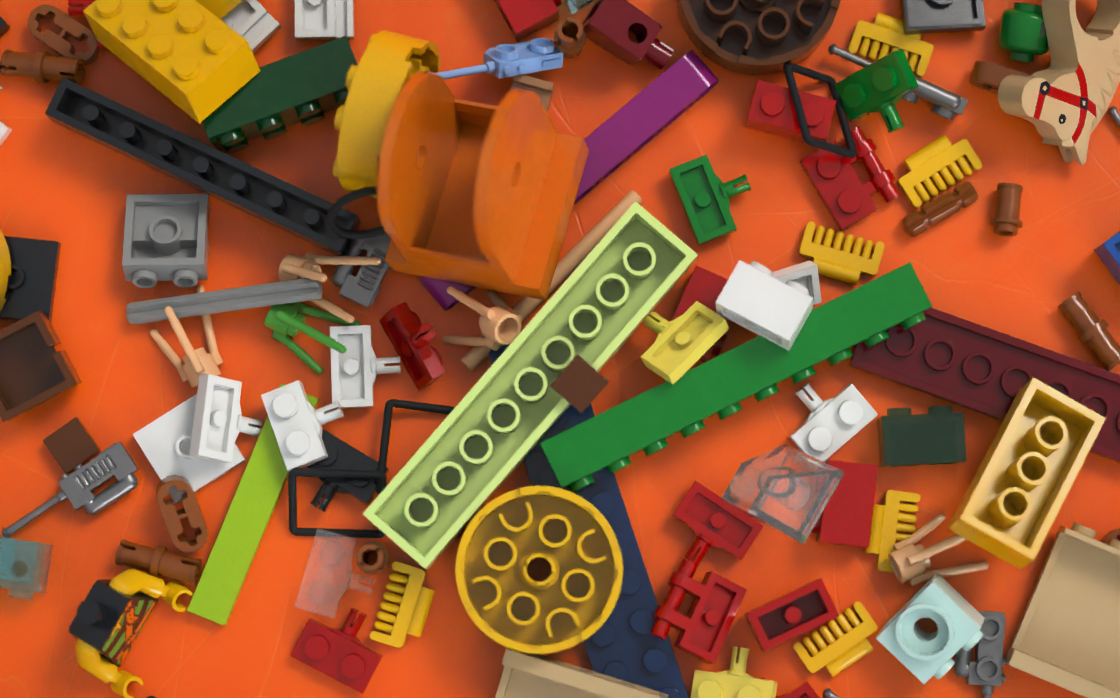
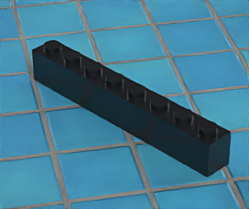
M64 77L45 112L56 124L337 256L344 255L351 238L341 237L331 231L326 219L328 211L333 205L332 203ZM343 208L338 211L335 218L337 225L357 231L361 223L356 214Z

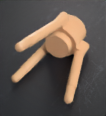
M309 252L304 257L289 254L280 264L278 277L280 282L302 278L325 282L328 277L322 273L320 266H318L319 264L380 265L381 259L379 257L316 255ZM323 297L310 300L348 323L354 322L352 315Z
M199 285L196 291L197 293L205 292V289L202 285ZM170 306L165 307L164 311L186 353L182 357L184 363L156 329H152L150 335L178 370L183 382L189 381L191 387L196 388L198 387L199 375H222L218 366L224 362L217 348L211 315H201L209 353H206L204 347L196 350L193 349L173 309Z
M452 286L447 288L448 294L481 314L479 326L481 332L486 337L446 335L443 337L444 343L484 346L497 351L500 344L509 345L520 334L522 315L513 311L493 290H488L487 296L497 307L488 308Z
M939 514L907 539L894 544L895 551L888 554L891 568L897 579L901 583L909 580L911 586L930 580L936 573L942 578L986 570L989 564L987 562H979L925 571V568L931 566L929 557L967 540L957 534L926 549L921 544L914 546L916 542L946 519L944 514Z

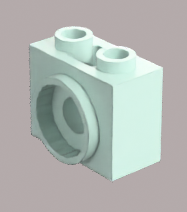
M936 573L880 629L876 639L925 684L932 676L938 680L942 678L955 664V661L951 658L961 648L966 652L969 651L982 638L984 634L980 629L985 617L944 578ZM924 617L930 618L935 621L938 630L934 633H926L919 628L917 620Z

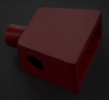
M597 0L582 23L583 32L585 31L587 39L632 66L643 58L661 70L674 51L656 38L662 26L627 0ZM628 30L636 35L637 43L629 39Z

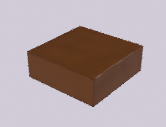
M577 354L550 387L582 414L609 381Z
M77 417L42 440L65 474L71 473L77 465H82L101 451Z

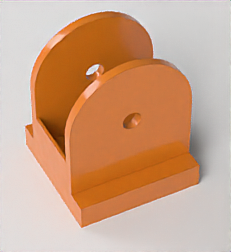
M428 72L414 74L405 83L394 103L387 122L380 152L377 178L378 209L383 228L391 238L385 257L386 262L393 271L546 301L589 154V148L583 137L557 133L542 102L534 91L519 88L513 89L503 98L499 106L455 99L443 78L437 74Z

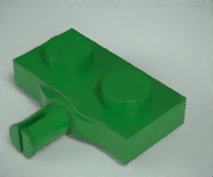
M903 49L891 52L834 84L850 121L860 119L871 112L880 111L888 133L904 127L895 104L898 103L904 94L919 87Z
M707 154L669 169L670 177L698 246L737 230L729 211V198L751 190L749 182L746 183L748 179L745 174L722 183L721 179L714 173Z

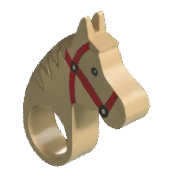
M1042 0V14L1051 57L1050 67L1035 72L1031 76L1013 74L1005 77L999 85L998 102L1005 113L1032 122L1038 133L1043 137L1042 143L1057 145L1065 162L1071 163L1074 158L1078 164L1084 165L1087 160L1090 134L1106 113L1120 82V0H1097L1094 17L1086 27V32L1081 28L1077 20L1076 0Z

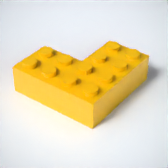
M95 0L83 10L97 40L199 124L260 72L248 41L221 21L224 16L243 0Z

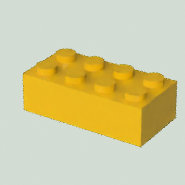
M1033 377L1019 389L948 529L1018 569H1022L1034 561L1106 418Z

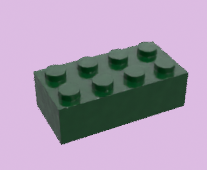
M347 36L259 67L260 72L202 121L208 139L219 151L225 149L227 154L234 153L248 147V141L262 135L265 140L278 137L287 132L286 127L300 121L303 126L316 123L325 118V112L338 108L340 105H345L349 89H346L347 74L352 65H357Z

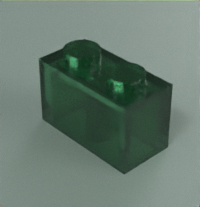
M949 405L927 407L928 414L912 415L911 408L887 409V416H881L877 419L880 468L961 464L966 462L964 413H952V406Z

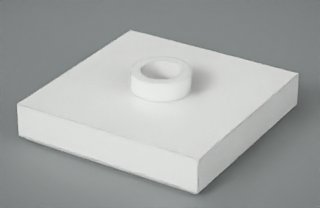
M197 394L133 434L161 480L170 475L183 476L190 482L194 493L246 461L236 443H234L233 459L230 463H220L189 456ZM176 486L168 488L174 502H181V495L186 493V491H178Z

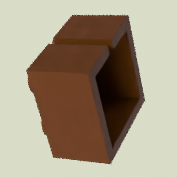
M44 310L36 311L0 330V417L3 422L11 420L82 383L66 351L57 352L54 346L61 342Z

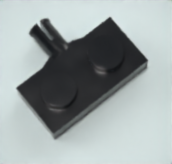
M323 429L322 440L329 458L305 467L307 469L378 471V462ZM386 467L385 475H386V474L388 473V471H389V469H388L387 467ZM318 477L323 484L310 504L316 508L319 505V510L325 512L336 492L349 494L368 505L376 492V479Z

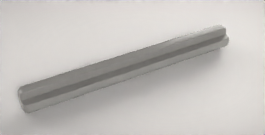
M302 278L131 302L126 306V313L130 324H143L169 320L164 311L167 306L173 309L177 319L320 299L323 289L321 281Z

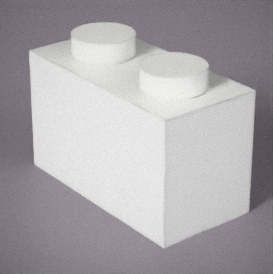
M739 260L715 302L716 313L789 351L813 309V298L808 296L810 292L794 281L788 280L785 284L771 277L773 272L760 263L752 261L748 265Z

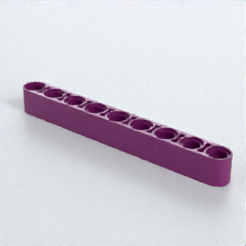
M693 50L676 61L584 139L589 148V154L574 205L705 96L719 82L718 78ZM423 276L419 279L421 284L444 311L451 309L460 302L447 293L449 286L456 288L466 295L476 288L474 286Z

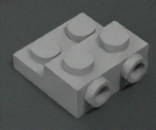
M208 194L127 195L122 268L126 281H132L135 286L141 288L154 287L157 281H173L179 287L189 288L196 286L198 280H208Z

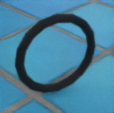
M377 186L358 189L339 198L330 207L326 219L331 231L341 237L351 239H366L386 234L383 226L370 230L354 231L342 228L337 225L335 220L338 211L344 205L361 197L377 195Z

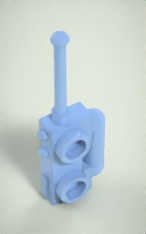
M535 38L527 42L500 44L489 48L484 52L483 65L434 74L441 76L445 80L479 73H492L500 79L563 67V53L555 47L553 40Z

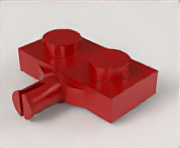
M406 301L393 307L379 320L418 391L431 385L445 373L439 352L429 343L435 337L436 331L429 332L433 326L427 323L422 325L419 317L410 310Z
M697 481L693 483L673 513L674 517L688 525L697 536L684 557L690 561L697 549L700 548V551L692 561L698 566L711 546L724 549L737 559L742 560L763 528L762 524Z
M351 608L342 629L327 627L310 618L290 656L363 694L383 655L364 646L356 637L367 615L360 612L354 625H352L359 610Z

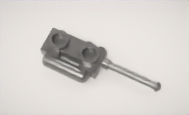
M832 44L828 48L830 55L835 54L864 68L872 64V62L837 47V44ZM917 76L915 78L919 87L902 96V99L914 104L917 103L919 98L933 103L931 112L952 121L956 114L962 115L968 102L967 99Z
M387 233L373 238L350 240L343 256H361L364 251L367 253V257H379L381 264L361 265L356 277L351 275L356 265H338L332 276V282L335 286L341 288L339 291L340 296L367 309L373 305L388 269L392 270L385 260L391 240Z
M115 443L99 453V456L84 466L81 464L77 465L74 468L76 471L68 475L66 473L60 477L62 480L58 482L62 489L57 491L54 497L9 527H3L1 531L2 536L10 538L11 534L59 502L63 503L68 499L75 510L83 508L88 515H96L138 486V479L134 473L140 469L123 443ZM113 477L117 478L118 481L97 495L94 494L95 489Z
M978 611L985 617V620L980 629L984 635L976 643L975 662H970L971 649L966 652L961 648L954 655V673L960 678H966V684L981 685L983 698H991V694H994V686L1001 687V682H1005L1002 666L1006 665V658H1003L1006 617L1005 612Z

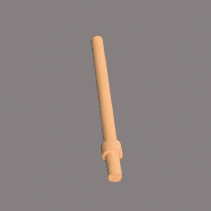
M631 190L557 263L548 295L588 256L635 201L638 204L643 201L634 190ZM524 296L512 310L521 314L523 321L543 300ZM474 346L461 359V362L470 371H473L489 355L488 353L492 349L484 346Z

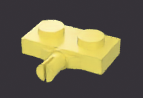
M698 301L683 315L670 322L658 315L657 312L649 313L651 318L647 315L644 324L659 335L655 343L641 356V359L647 368L674 385L729 329L725 318Z
M732 646L729 671L725 670L717 673L701 670L694 671L690 698L776 697L777 682L757 679L746 673L748 654L750 652L748 648Z

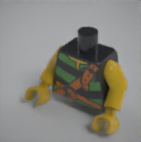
M127 569L112 579L97 580L85 600L78 606L77 614L68 631L77 639L75 650L78 664L104 683L111 682V689L114 693L124 698H134L127 694L128 684L134 681L143 686V681L128 671L121 670L118 672V667L122 665L160 596L174 610L183 612L186 610V607L176 601V599L183 593H187L190 596H193V593L177 580L170 581L165 585L163 579L136 569Z

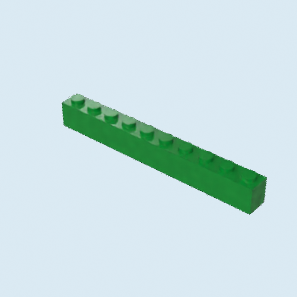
M909 262L813 309L789 351L758 336L688 370L674 385L666 381L541 442L540 446L561 489L570 486L572 492H576L595 482L592 477L593 474L607 468L609 474H612L632 464L629 456L644 450L646 456H649L669 446L666 438L678 432H681L683 438H686L706 428L703 420L715 414H718L720 420L741 411L740 402L752 396L759 402L779 392L776 385L791 378L793 383L796 384L816 374L813 366L825 360H828L830 366H833L853 356L850 348L862 342H865L867 348L888 339L887 330L899 324L906 330L926 320L923 312L929 310L932 304Z

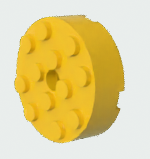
M383 30L371 35L358 66L352 65L346 78V89H349L346 103L339 106L334 121L335 129L340 130L337 156L333 166V176L339 178V182L344 190L352 192L365 187L377 186L383 137L390 113L401 89L414 74L418 72L437 73L441 69L439 49L434 42ZM368 195L370 197L377 198V195Z
M528 486L507 492L493 499L471 520L458 547L455 568L456 583L461 601L468 615L488 637L507 648L520 652L535 654L553 653L573 647L586 640L607 620L621 590L623 578L622 555L610 524L590 502L561 488ZM537 557L546 559L551 565V575L543 582L533 581L527 574L528 563Z

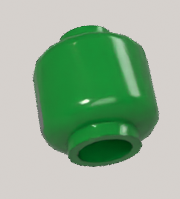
M1014 2L1013 8L1003 11L998 45L1000 48L1010 51L1009 59L1033 62L1034 55H1043L1048 52L1049 46L1041 5Z

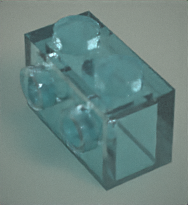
M0 537V587L9 589L8 597L33 600L34 592L46 593L53 550L52 544Z

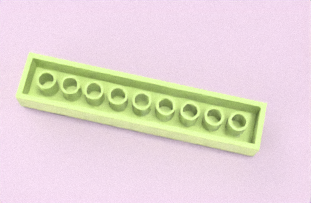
M635 201L364 511L363 515L423 568L428 570L569 408L570 404L550 387L553 381L577 354L599 373L646 319L647 315L654 310L694 264L698 254Z

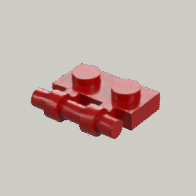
M860 127L851 130L857 152L854 158L819 149L800 161L802 168L840 231L877 210L870 198L877 191H880L887 204L901 196L893 183L896 180L890 169L885 170L874 152L877 147L871 138L867 139ZM836 140L831 142V144L839 146ZM859 160L862 161L872 178L863 185L851 166Z
M683 559L678 571L673 572L669 579L668 585L670 589L663 605H658L653 615L656 621L650 634L658 639L665 640L670 627H673L680 631L674 644L675 647L707 664H714L747 589L713 571L706 572L702 583H699L692 579L698 565ZM685 594L695 598L687 617L678 613Z

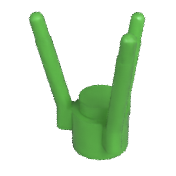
M302 302L272 305L264 322L266 327L274 331L272 338L283 343L317 374H322L323 368L295 343L289 335L295 338L302 332L340 353H345L347 349L329 336L305 324L307 317L302 313L340 325H361L359 321L354 320L353 323H348L328 311L305 305Z

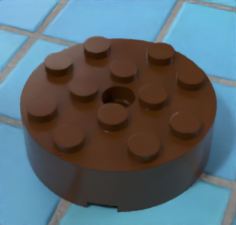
M677 0L683 27L697 49L711 61L726 69L751 75H765L784 71L783 66L785 63L798 64L805 60L825 39L840 4V0Z

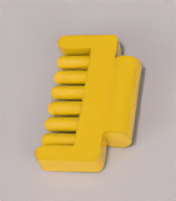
M878 12L874 24L863 20L857 22L848 52L856 54L862 38L859 56H866L870 43L873 41L868 55L871 61L876 59L881 44L883 45L878 60L888 55L890 47H892L891 52L903 49L907 59L909 53L911 54L909 65L912 72H914L920 57L915 75L921 78L926 72L934 46L931 43L920 40L921 34L904 35L902 20Z
M942 135L903 160L909 173L898 179V185L913 208L920 207L922 200L924 202L930 200V196L921 182L924 183L931 196L936 197L938 195V190L931 181L930 176L940 191L947 189L938 171H940L949 186L955 185V180L946 166L950 168L958 181L963 180L964 175L955 161L958 162L967 176L972 174V169L977 171L982 168V162L967 139H962L952 145L949 139Z
M812 221L807 223L798 253L802 257L813 259L812 262L817 264L819 275L857 285L860 273L871 277L877 274L885 247L883 242L879 241L875 244L872 257L869 259L873 247L872 240L869 239L865 242L862 256H860L864 240L862 237H857L851 254L850 251L854 240L852 234L846 236L841 251L844 238L842 231L836 233L834 244L831 248L834 230L829 228L826 231L823 245H821L825 231L824 226L820 225L817 227L814 240L811 242L816 225Z
M887 490L884 493L883 505L874 504L869 548H865L864 553L877 554L876 569L878 571L894 573L888 554L895 551L893 547L896 544L895 541L901 542L910 536L908 534L896 533V531L908 533L916 531L914 525L898 523V521L910 523L917 521L916 515L899 513V511L916 513L918 511L917 505L900 503V501L919 502L921 497L918 493Z
M395 561L392 563V569L410 576H404L395 572L389 574L391 580L406 584V587L388 582L386 584L388 590L403 594V596L384 592L383 598L398 603L400 606L383 601L380 603V608L395 613L397 616L382 611L377 613L378 619L393 623L394 626L380 621L374 622L373 625L375 629L390 633L391 636L378 631H372L370 638L393 647L402 648L408 634L421 638L435 590L423 587L427 574L425 570Z
M855 602L853 609L862 623L851 608H846L844 611L854 628L851 627L843 614L839 613V616L836 617L845 631V635L835 620L828 621V626L837 637V640H835L825 625L819 627V631L829 644L828 646L817 631L811 632V637L821 650L820 652L807 636L802 639V642L812 657H810L800 642L793 645L794 651L811 674L825 666L830 675L834 677L873 650L866 637L877 631L878 626L861 602Z

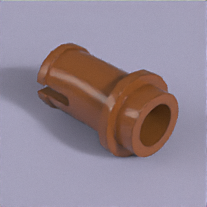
M999 183L997 185L998 194L995 218L990 220V225L994 226L993 233L997 235L1016 236L1018 235V229L1023 227V222L1019 220L1023 186L1015 183Z

